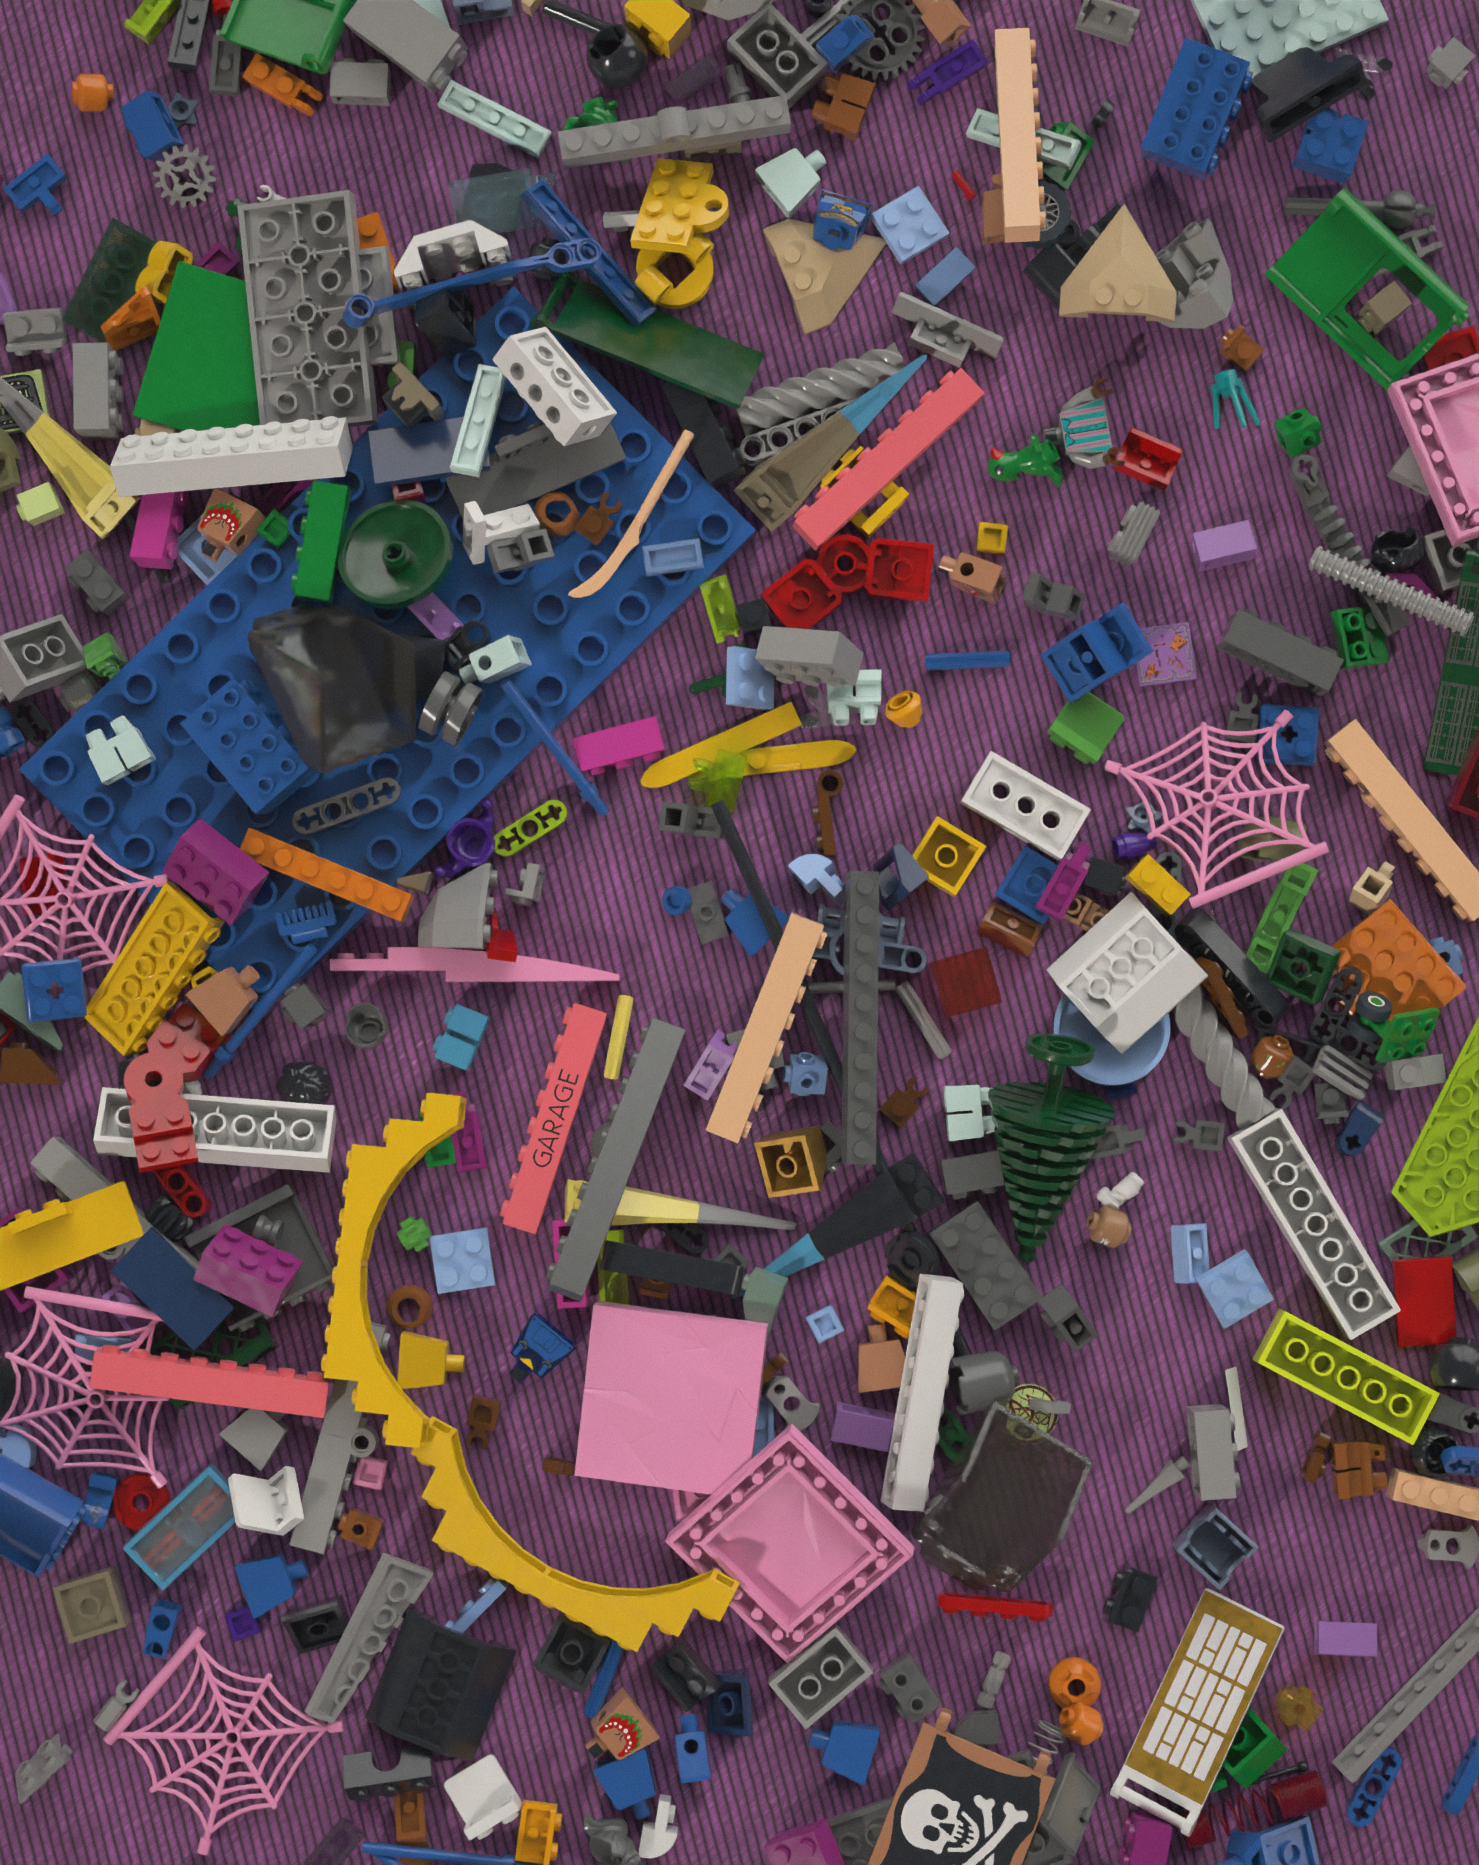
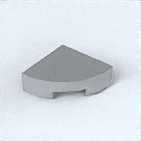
M1043 1398L1030 1399L1029 1409L1052 1414H1070L1071 1403L1061 1400L1049 1401Z

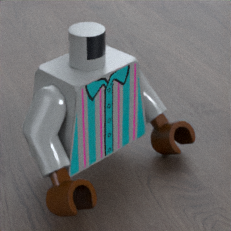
M1100 378L1095 381L1094 386H1090L1075 394L1062 406L1061 413L1057 416L1058 427L1043 430L1044 441L1048 439L1053 445L1061 444L1064 457L1070 458L1073 463L1088 469L1105 467L1110 464L1121 467L1125 464V461L1115 460L1118 453H1124L1125 451L1118 447H1112L1104 400L1099 398V395L1109 396L1113 393V389L1102 390L1103 383L1110 380L1107 378Z

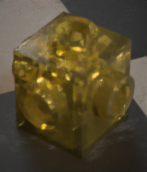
M1290 1683L1288 1687L1283 1686L1275 1697L1276 1703L1274 1707L1280 1712L1277 1717L1291 1728L1296 1724L1306 1732H1308L1324 1708L1313 1699L1316 1694L1303 1684H1300L1299 1687L1293 1683Z

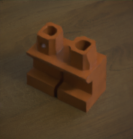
M842 73L841 78L825 75L820 92L832 96L833 100L831 105L816 100L811 117L824 123L825 130L836 131L845 135V138L856 142L874 93L875 83Z
M1364 1439L1329 1442L1331 1467L1335 1469L1332 1470L1333 1492L1337 1499H1349L1362 1495L1372 1496L1374 1491L1388 1488L1386 1472H1372L1371 1462L1385 1461L1384 1445L1369 1443Z

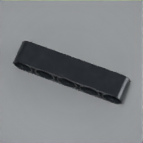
M1191 908L1174 929L1177 939L1196 959L1203 957L1212 962H1217L1223 970L1224 975L1222 978L1225 985L1232 990L1235 996L1234 1000L1260 1027L1264 1029L1274 1028L1288 1010L1289 1004L1287 999L1204 910Z
M605 1240L600 1269L737 1296L740 1293L744 1267L608 1240Z

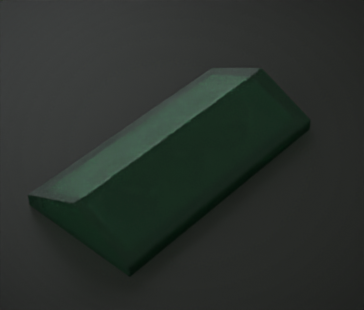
M111 218L61 320L84 335L101 343H106L100 326L137 293L135 292V286L138 276L148 266L149 254L157 242L117 219Z

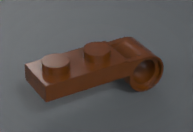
M826 770L819 775L817 780L818 806H812L814 823H820L821 834L816 835L817 851H823V856L826 858L836 856L829 798L839 795L843 787L842 776L834 770ZM829 776L834 777L838 782V788L832 792L826 791L822 787V780Z

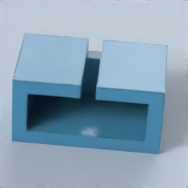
M456 1004L454 1009L450 1007L443 1022L447 1024V1029L444 1035L438 1034L432 1050L436 1051L434 1057L469 1071L491 1017Z

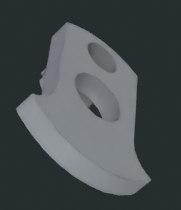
M775 1375L768 1380L765 1395L784 1417L786 1428L790 1424H793L799 1431L808 1427L815 1420L820 1404L809 1402L787 1375L782 1377ZM781 1384L779 1389L774 1390L776 1385ZM790 1396L797 1397L799 1400L797 1408L792 1411L784 1409L783 1405L786 1398Z
M1469 1524L1462 1531L1429 1529L1427 1533L1419 1537L1418 1547L1425 1552L1427 1559L1460 1561L1466 1569H1470L1479 1554V1538L1474 1527ZM1450 1538H1455L1458 1543L1457 1550L1449 1554L1446 1550V1543Z

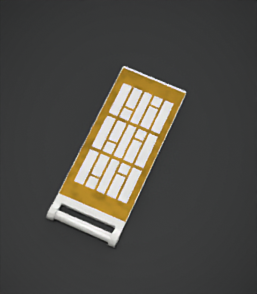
M1206 1588L1120 1774L1113 1784L1110 1795L1117 1799L1121 1797L1178 1827L1181 1829V1833L1189 1837L1195 1828L1201 1810L1285 1627ZM1128 1778L1190 1811L1187 1818H1184L1126 1787Z

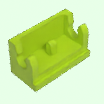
M144 0L133 16L125 20L124 27L151 46L179 8L180 0Z
M726 574L707 579L699 586L711 629L718 644L725 642V636L734 634L735 637H738L741 627Z

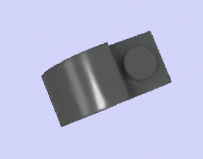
M546 529L522 533L515 538L491 542L486 546L494 573L514 569L515 571L527 569L546 562L555 556Z

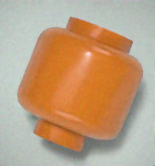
M79 74L76 81L71 82L72 103L77 105L81 112H104L108 107V102L114 101L113 84H107L103 74Z
M1082 1702L1073 1703L1065 1707L1059 1715L1060 1731L1063 1736L1080 1745H1088L1097 1741L1103 1732L1104 1725L1101 1714L1096 1709Z

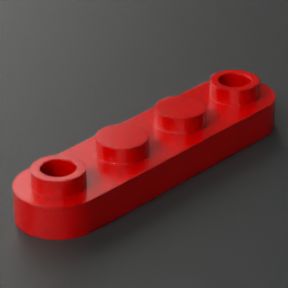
M950 1592L938 1593L937 1606L942 1607V1612L948 1614H960V1610L972 1611L971 1615L988 1617L989 1612L1001 1613L1000 1617L1004 1619H1018V1615L1029 1616V1620L1035 1622H1047V1617H1053L1054 1604L1045 1601Z

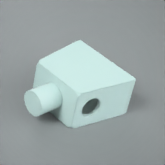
M794 148L755 169V178L784 215L790 219L819 188L820 178L816 171L827 162L817 149L804 158L798 149Z
M507 635L469 654L471 663L459 668V672L465 684L478 679L480 682L489 684L530 667L532 663L522 640ZM491 660V661H492V664H491V667L489 668V667H488V663H489V661Z

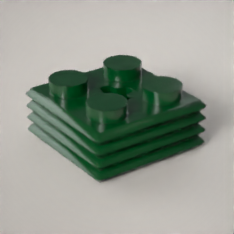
M1290 928L1283 932L1266 977L1276 988L1315 1006L1323 1001L1341 952ZM1300 962L1305 963L1307 971H1302V965L1299 964Z

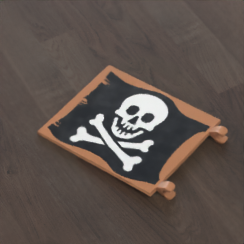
M942 1708L935 1727L925 1722L922 1725L868 1865H1022L1055 1782V1778L1045 1774L1050 1763L1051 1753L1041 1750L1034 1769L946 1732L953 1712Z

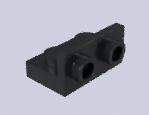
M1123 1564L1122 1570L1116 1571L1112 1581V1586L1115 1587L1112 1598L1107 1597L1103 1606L1102 1614H1105V1621L1111 1625L1116 1624L1139 1632L1158 1577Z
M686 1639L665 1651L651 1666V1670L685 1712L690 1711L700 1700L715 1692L722 1685Z

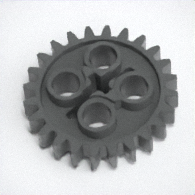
M848 0L851 7L842 4L840 9L845 15L837 14L835 16L837 22L840 23L847 16L857 14L873 34L875 31L878 32L880 30L884 33L882 37L874 38L845 63L850 62L852 64L851 74L859 69L861 70L860 79H863L868 73L870 74L871 82H874L878 75L881 76L883 82H886L888 73L896 79L899 76L898 68L903 73H906L909 70L906 62L912 65L916 63L917 60L912 54H920L922 52V49L916 44L923 43L925 40L924 37L917 35V33L921 32L925 26L916 25V21L922 15L912 14L911 11L916 6L915 4L906 6V0ZM878 7L883 8L887 13V19L878 20L874 15V9ZM862 14H866L868 16L869 22L866 19H863ZM892 31H901L905 37L904 43H896L892 39ZM888 47L894 50L895 55L889 53ZM870 49H879L883 54L882 61H874L870 57Z

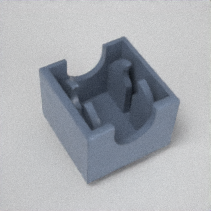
M1211 1502L1205 1506L1171 1544L1179 1554L1219 1591L1230 1580L1229 1577L1234 1568L1242 1560L1249 1559L1259 1548Z

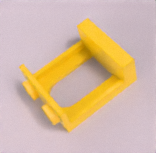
M860 446L856 451L851 448L840 459L843 464L836 471L831 468L822 478L820 490L826 485L831 488L838 482L836 476L845 467L849 466L852 469L859 462L856 458L863 452L864 448ZM893 481L881 492L888 500L869 519L860 511L850 520L867 539L909 498V493L902 486L899 488Z

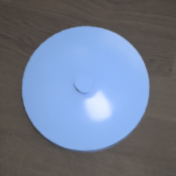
M1064 994L1056 1010L1054 1034L1084 1040L1096 1049L1091 1063L1083 1066H1068L1074 1073L1094 1084L1121 1086L1143 1078L1160 1062L1169 1042L1170 1019L1167 1013L1127 1051L1121 1054L1092 1025L1068 996Z

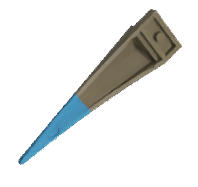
M927 354L922 355L756 466L749 475L734 487L733 491L771 532L797 510L850 445L926 361Z

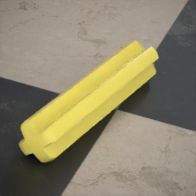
M618 996L603 1074L608 1079L617 1080L620 1075L633 1005V997Z

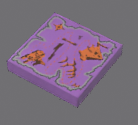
M1189 622L1141 628L1154 652L1136 663L1139 687L1197 679Z

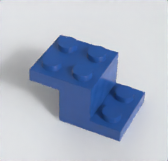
M1123 602L1097 620L1082 625L1040 655L1068 701L1072 703L1097 686L1114 679L1154 652Z

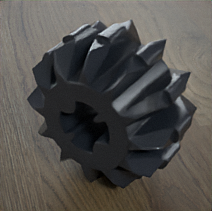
M159 1195L155 1200L153 1199L144 1212L147 1221L160 1234H163L173 1242L181 1241L191 1232L192 1227L195 1225L194 1219L183 1213L176 1202L167 1195Z

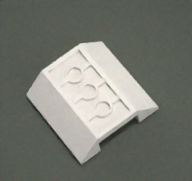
M472 220L415 235L395 268L394 275L401 292L404 293L431 285L430 279L445 280L452 276L451 273L463 271L464 273L477 270L479 265L483 264L486 269L511 262L513 259L507 239ZM515 274L491 281L490 285L505 286L512 283L513 279L518 278V276ZM416 304L409 305L408 309L414 308L416 310Z
M1130 892L1046 969L1060 989L1121 1054L1127 1051L1208 977V974L1176 942L1133 892Z

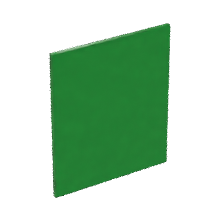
M178 261L137 402L133 409L134 417L181 431L188 429L204 431L213 427H223L224 429L236 428L243 424L260 425L245 281Z

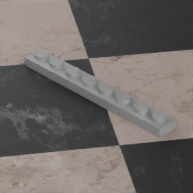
M1479 1607L1332 1761L1349 1781L1354 1783L1479 1651Z

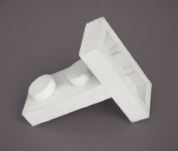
M476 501L464 503L463 547L473 565L483 563L485 560V545L491 542L515 538L522 533L539 530L540 523L529 504L483 515Z

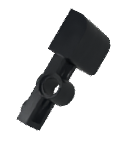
M1119 204L1113 207L1097 223H1094L1084 231L1066 251L1058 242L1056 244L1053 243L1050 247L1044 248L1023 269V274L1058 312L1060 309L1061 286L1120 210L1121 206Z

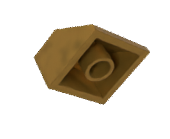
M820 1125L769 1133L754 1143L768 1198L822 1189L827 1152Z

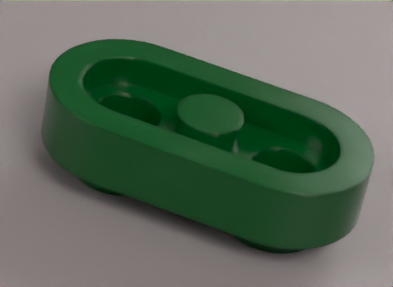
M944 1407L942 1416L947 1418V1423L944 1426H938V1443L951 1460H965L972 1452V1441L953 1411ZM960 1440L963 1446L960 1450L952 1448L954 1441Z

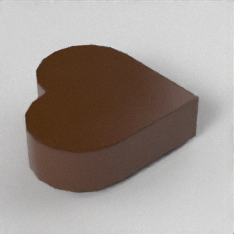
M547 1455L543 1460L541 1469L554 1474L574 1476L576 1463Z

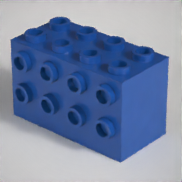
M1185 37L1140 147L1141 156L1203 181H1206L1208 174L1213 176L1219 163L1217 151L1219 147L1225 148L1231 133L1229 132L1231 128L1228 126L1230 120L1236 121L1242 106V99H1239L1241 93L1247 94L1253 80L1250 62Z
M232 678L180 724L255 814L269 815L321 770L316 764L319 759L309 748L304 749L299 744L300 736L290 725L286 727L279 720L282 716L273 704L269 703L267 705L260 697L263 694L262 690L253 681L248 682L246 679Z

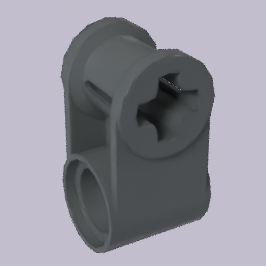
M1440 1393L1427 1419L1467 1433H1478L1479 1409ZM1472 1414V1417L1476 1418L1475 1423L1468 1424L1464 1421L1465 1415L1470 1416Z

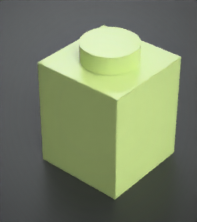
M49 482L17 495L20 504H17L16 508L23 521L27 520L33 526L65 513L55 487Z

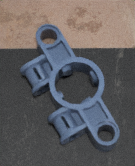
M820 903L817 922L824 925L822 931L828 934L822 949L815 948L812 958L829 960L834 969L844 976V968L838 963L835 953L839 954L840 943H837V940L844 934L845 907L843 909L825 907V904ZM879 913V969L917 973L926 965L927 957L922 949L902 945L906 918L904 916L898 919L885 917ZM826 916L838 918L839 920L828 919ZM883 925H884V926L895 927L896 929L885 928V927H883ZM915 952L920 956L921 964L919 967L910 968L907 966L905 958L908 953Z

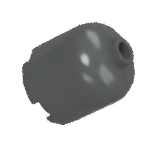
M988 1351L953 1357L950 1360V1364L953 1367L948 1369L949 1383L952 1396L958 1395L961 1404L957 1405L956 1408L960 1415L1001 1406L1013 1398L1015 1383L1019 1382V1373L1016 1365L1011 1366L1010 1361L1003 1353Z

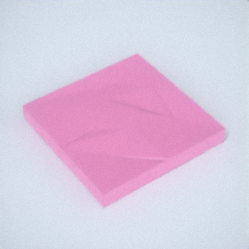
M1479 353L1391 383L1387 390L1452 546L1479 537Z
M596 1301L592 1311L574 1476L712 1495L754 1456L769 1324Z
M790 1424L668 1533L665 1541L698 1575L716 1569L740 1582L729 1606L787 1664L913 1556L915 1548L793 1424Z

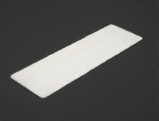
M1237 1367L1225 1370L1231 1414L1233 1413L1235 1417L1236 1429L1234 1431V1438L1237 1450L1239 1451L1247 1448L1248 1445Z

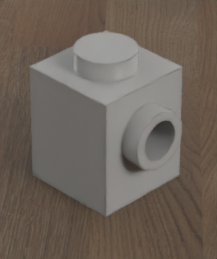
M1453 37L1444 48L1438 46L1428 57L1431 63L1425 71L1429 74L1428 76L1434 84L1447 89L1453 82L1458 85L1469 73L1466 67L1475 55Z

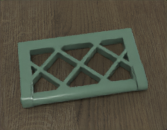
M1413 1219L1385 1239L1379 1241L1378 1245L1392 1264V1260L1399 1259L1398 1256L1401 1259L1420 1258L1406 1255L1410 1238L1425 1241L1422 1257H1427L1429 1242L1444 1244L1445 1248L1433 1256L1435 1257L1451 1256L1478 1238L1471 1225L1461 1228L1465 1235L1454 1243H1450L1452 1231L1447 1233L1446 1242L1430 1239L1428 1234H1426V1238L1410 1235L1411 1230L1419 1226L1415 1219ZM1401 1237H1405L1402 1254L1395 1253L1390 1245Z

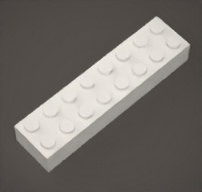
M334 416L312 421L299 419L290 423L274 421L258 426L243 424L236 428L224 429L223 427H213L204 431L188 429L180 433L171 434L158 432L149 436L133 434L121 438L110 469L118 497L345 477L353 445L347 418H337Z
M102 1087L93 1139L98 1155L137 1157L129 1109L133 1105L130 1104L125 1089ZM182 1094V1097L188 1100L199 1162L330 1173L337 1121L334 1105Z
M1276 1108L1263 1116L1259 1121L1249 1124L1228 1136L1229 1143L1343 1336L1352 1340L1400 1312L1401 1309L1283 1110Z

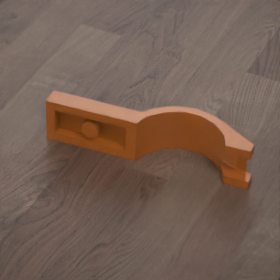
M409 1791L399 1793V1795L394 1797L398 1845L429 1848L424 1792L414 1793ZM401 1858L403 1865H431V1861Z

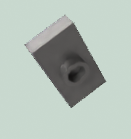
M712 881L688 888L687 890L692 897L690 910L701 944L703 945L729 936Z

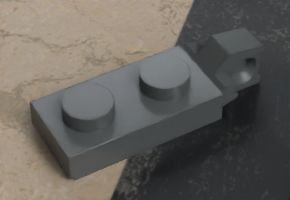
M224 14L223 25L226 20L227 14ZM216 30V35H213L209 93L212 95L239 97L243 47L227 41L221 36V30Z
M1127 1124L1106 1127L1107 1130L1103 1138L1098 1142V1146L1089 1160L1122 1154L1132 1150V1142L1146 1140L1144 1129L1128 1131Z

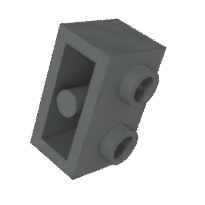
M88 549L65 567L71 574L67 579L78 591L83 589L89 597L85 600L96 613L101 610L107 616H110L130 599L128 594L97 557Z
M294 984L284 992L286 997L281 1000L285 1006L281 1009L290 1023H297L301 1029L310 1030L332 1013L314 987L309 984Z
M998 1150L940 1160L945 1194H952L953 1199L970 1197L969 1191L981 1189L982 1194L998 1192V1186L1005 1185Z
M1062 1284L1049 1291L1038 1301L1044 1309V1312L1040 1315L1050 1327L1052 1333L1060 1343L1065 1340L1074 1352H1077L1098 1336L1078 1304Z
M909 1651L879 1670L882 1677L879 1683L887 1695L893 1693L898 1701L895 1707L904 1720L909 1717L912 1724H915L942 1705L941 1699Z

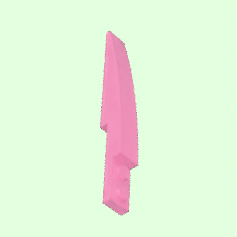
M388 947V959H384V953H366V959H355V954L339 953L337 954V959H330V971H446V982L620 981L619 974L589 967L517 955L516 962L487 959L486 952L461 949Z

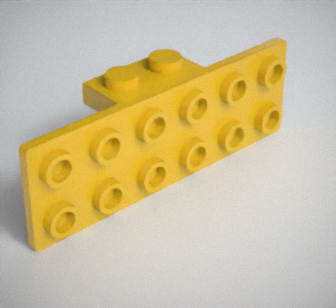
M121 1181L69 1202L60 1203L59 1199L42 1204L44 1210L34 1214L29 1209L14 1215L16 1221L0 1228V1291L143 1236L144 1230L126 1183Z

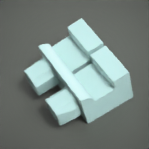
M881 669L859 670L855 686V696H853L852 685L836 688L826 683L828 713H831L835 726L849 724V713H860V724H876L877 714L880 713Z
M120 716L110 722L116 736L109 740L106 739L100 728L86 735L90 750L87 752L101 782L106 785H110L130 774V770L134 772L156 760L152 750L149 749L143 739L140 730L134 727L125 716Z
M980 1085L943 1086L945 1112L972 1111L971 1113L945 1115L948 1141L984 1137V1134L995 1132L992 1116H982L981 1105L989 1104L988 1091L990 1088H980Z

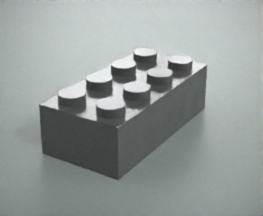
M1250 609L1238 610L1230 617L1216 649L1318 698L1330 690L1344 659L1338 657L1339 653L1326 646H1323L1321 649L1312 645V640L1302 634L1294 636L1285 632L1286 627L1277 622H1264L1259 619L1260 615Z
M974 1200L928 1231L994 1330H997L1043 1298L977 1200Z

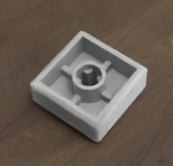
M1144 501L1140 502L1137 506L1131 504L1120 522V525L1124 526L1123 530H1118L1107 550L1111 551L1110 560L1115 559L1116 563L1125 564L1127 568L1138 559L1160 515L1159 509L1150 508L1149 504H1144Z

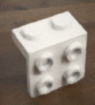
M283 1467L269 1480L235 1473L228 1478L235 1522L238 1527L284 1536L304 1520L294 1467Z
M492 1754L486 1755L450 1777L444 1784V1788L466 1823L463 1831L469 1841L476 1836L479 1840L483 1839L494 1831L493 1826L501 1821L503 1824H507L519 1815L518 1811L521 1808L522 1801L496 1757Z

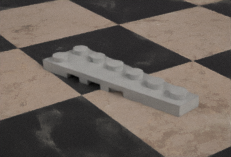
M383 1552L307 1705L305 1712L309 1716L334 1723L355 1692L359 1682L363 1680L370 1670L369 1664L378 1651L381 1653L386 1646V1638L394 1627H399L403 1621L401 1616L409 1604L415 1603L434 1573L430 1569Z

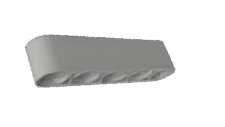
M859 397L745 437L740 444V450L746 460L745 464L749 466L761 464L800 438L799 429L807 425L815 428ZM776 435H782L786 437L788 443L783 447H776L773 445L772 439ZM753 444L757 445L761 452L756 457H750L745 453V448Z

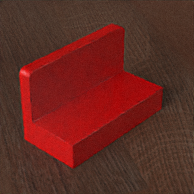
M494 907V915H489V920L486 924L491 925L490 943H485L487 959L516 962L518 950L515 932L498 929L497 913Z

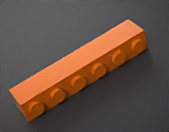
M248 828L240 850L261 865L402 923L405 922L415 898L410 893L251 828Z

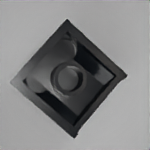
M559 1614L537 1654L532 1668L566 1688L583 1695L611 1641L592 1633L570 1621L564 1615Z

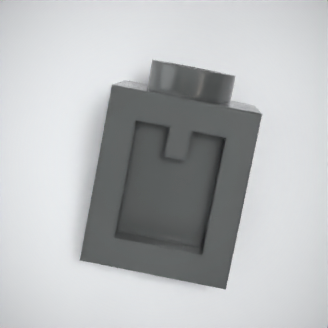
M1330 1083L1313 1084L1315 1118H1323L1324 1124L1341 1123V1117H1349L1348 1111L1345 1110L1343 1091Z

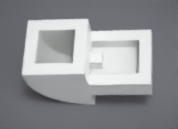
M660 1794L655 1823L643 1822L639 1857H659L673 1846L677 1838L678 1827L667 1825V1823L673 1824L676 1808L675 1805H670L671 1796Z

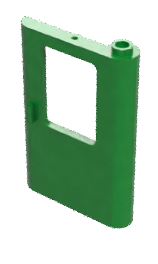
M1346 188L1333 198L1316 221L1264 273L1268 279L1386 390H1388L1391 383L1401 380L1454 324L1457 327L1461 326L1471 315L1467 311L1471 306ZM1383 268L1387 269L1439 319L1438 325L1402 361L1396 360L1345 311L1346 304Z

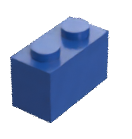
M147 90L120 107L124 115L123 122L126 128L133 133L137 142L135 144L136 149L143 158L152 161L164 159L162 154L164 151L171 154L173 153V146L176 145L178 148H181L185 145L161 94Z

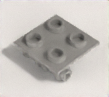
M56 1734L50 1740L44 1741L38 1748L37 1753L30 1760L23 1761L17 1768L15 1778L20 1804L33 1792H37L47 1782V1779L49 1780L52 1777L51 1775L58 1771V1768L60 1769L71 1759L70 1755L73 1751L66 1744L61 1747L59 1734Z

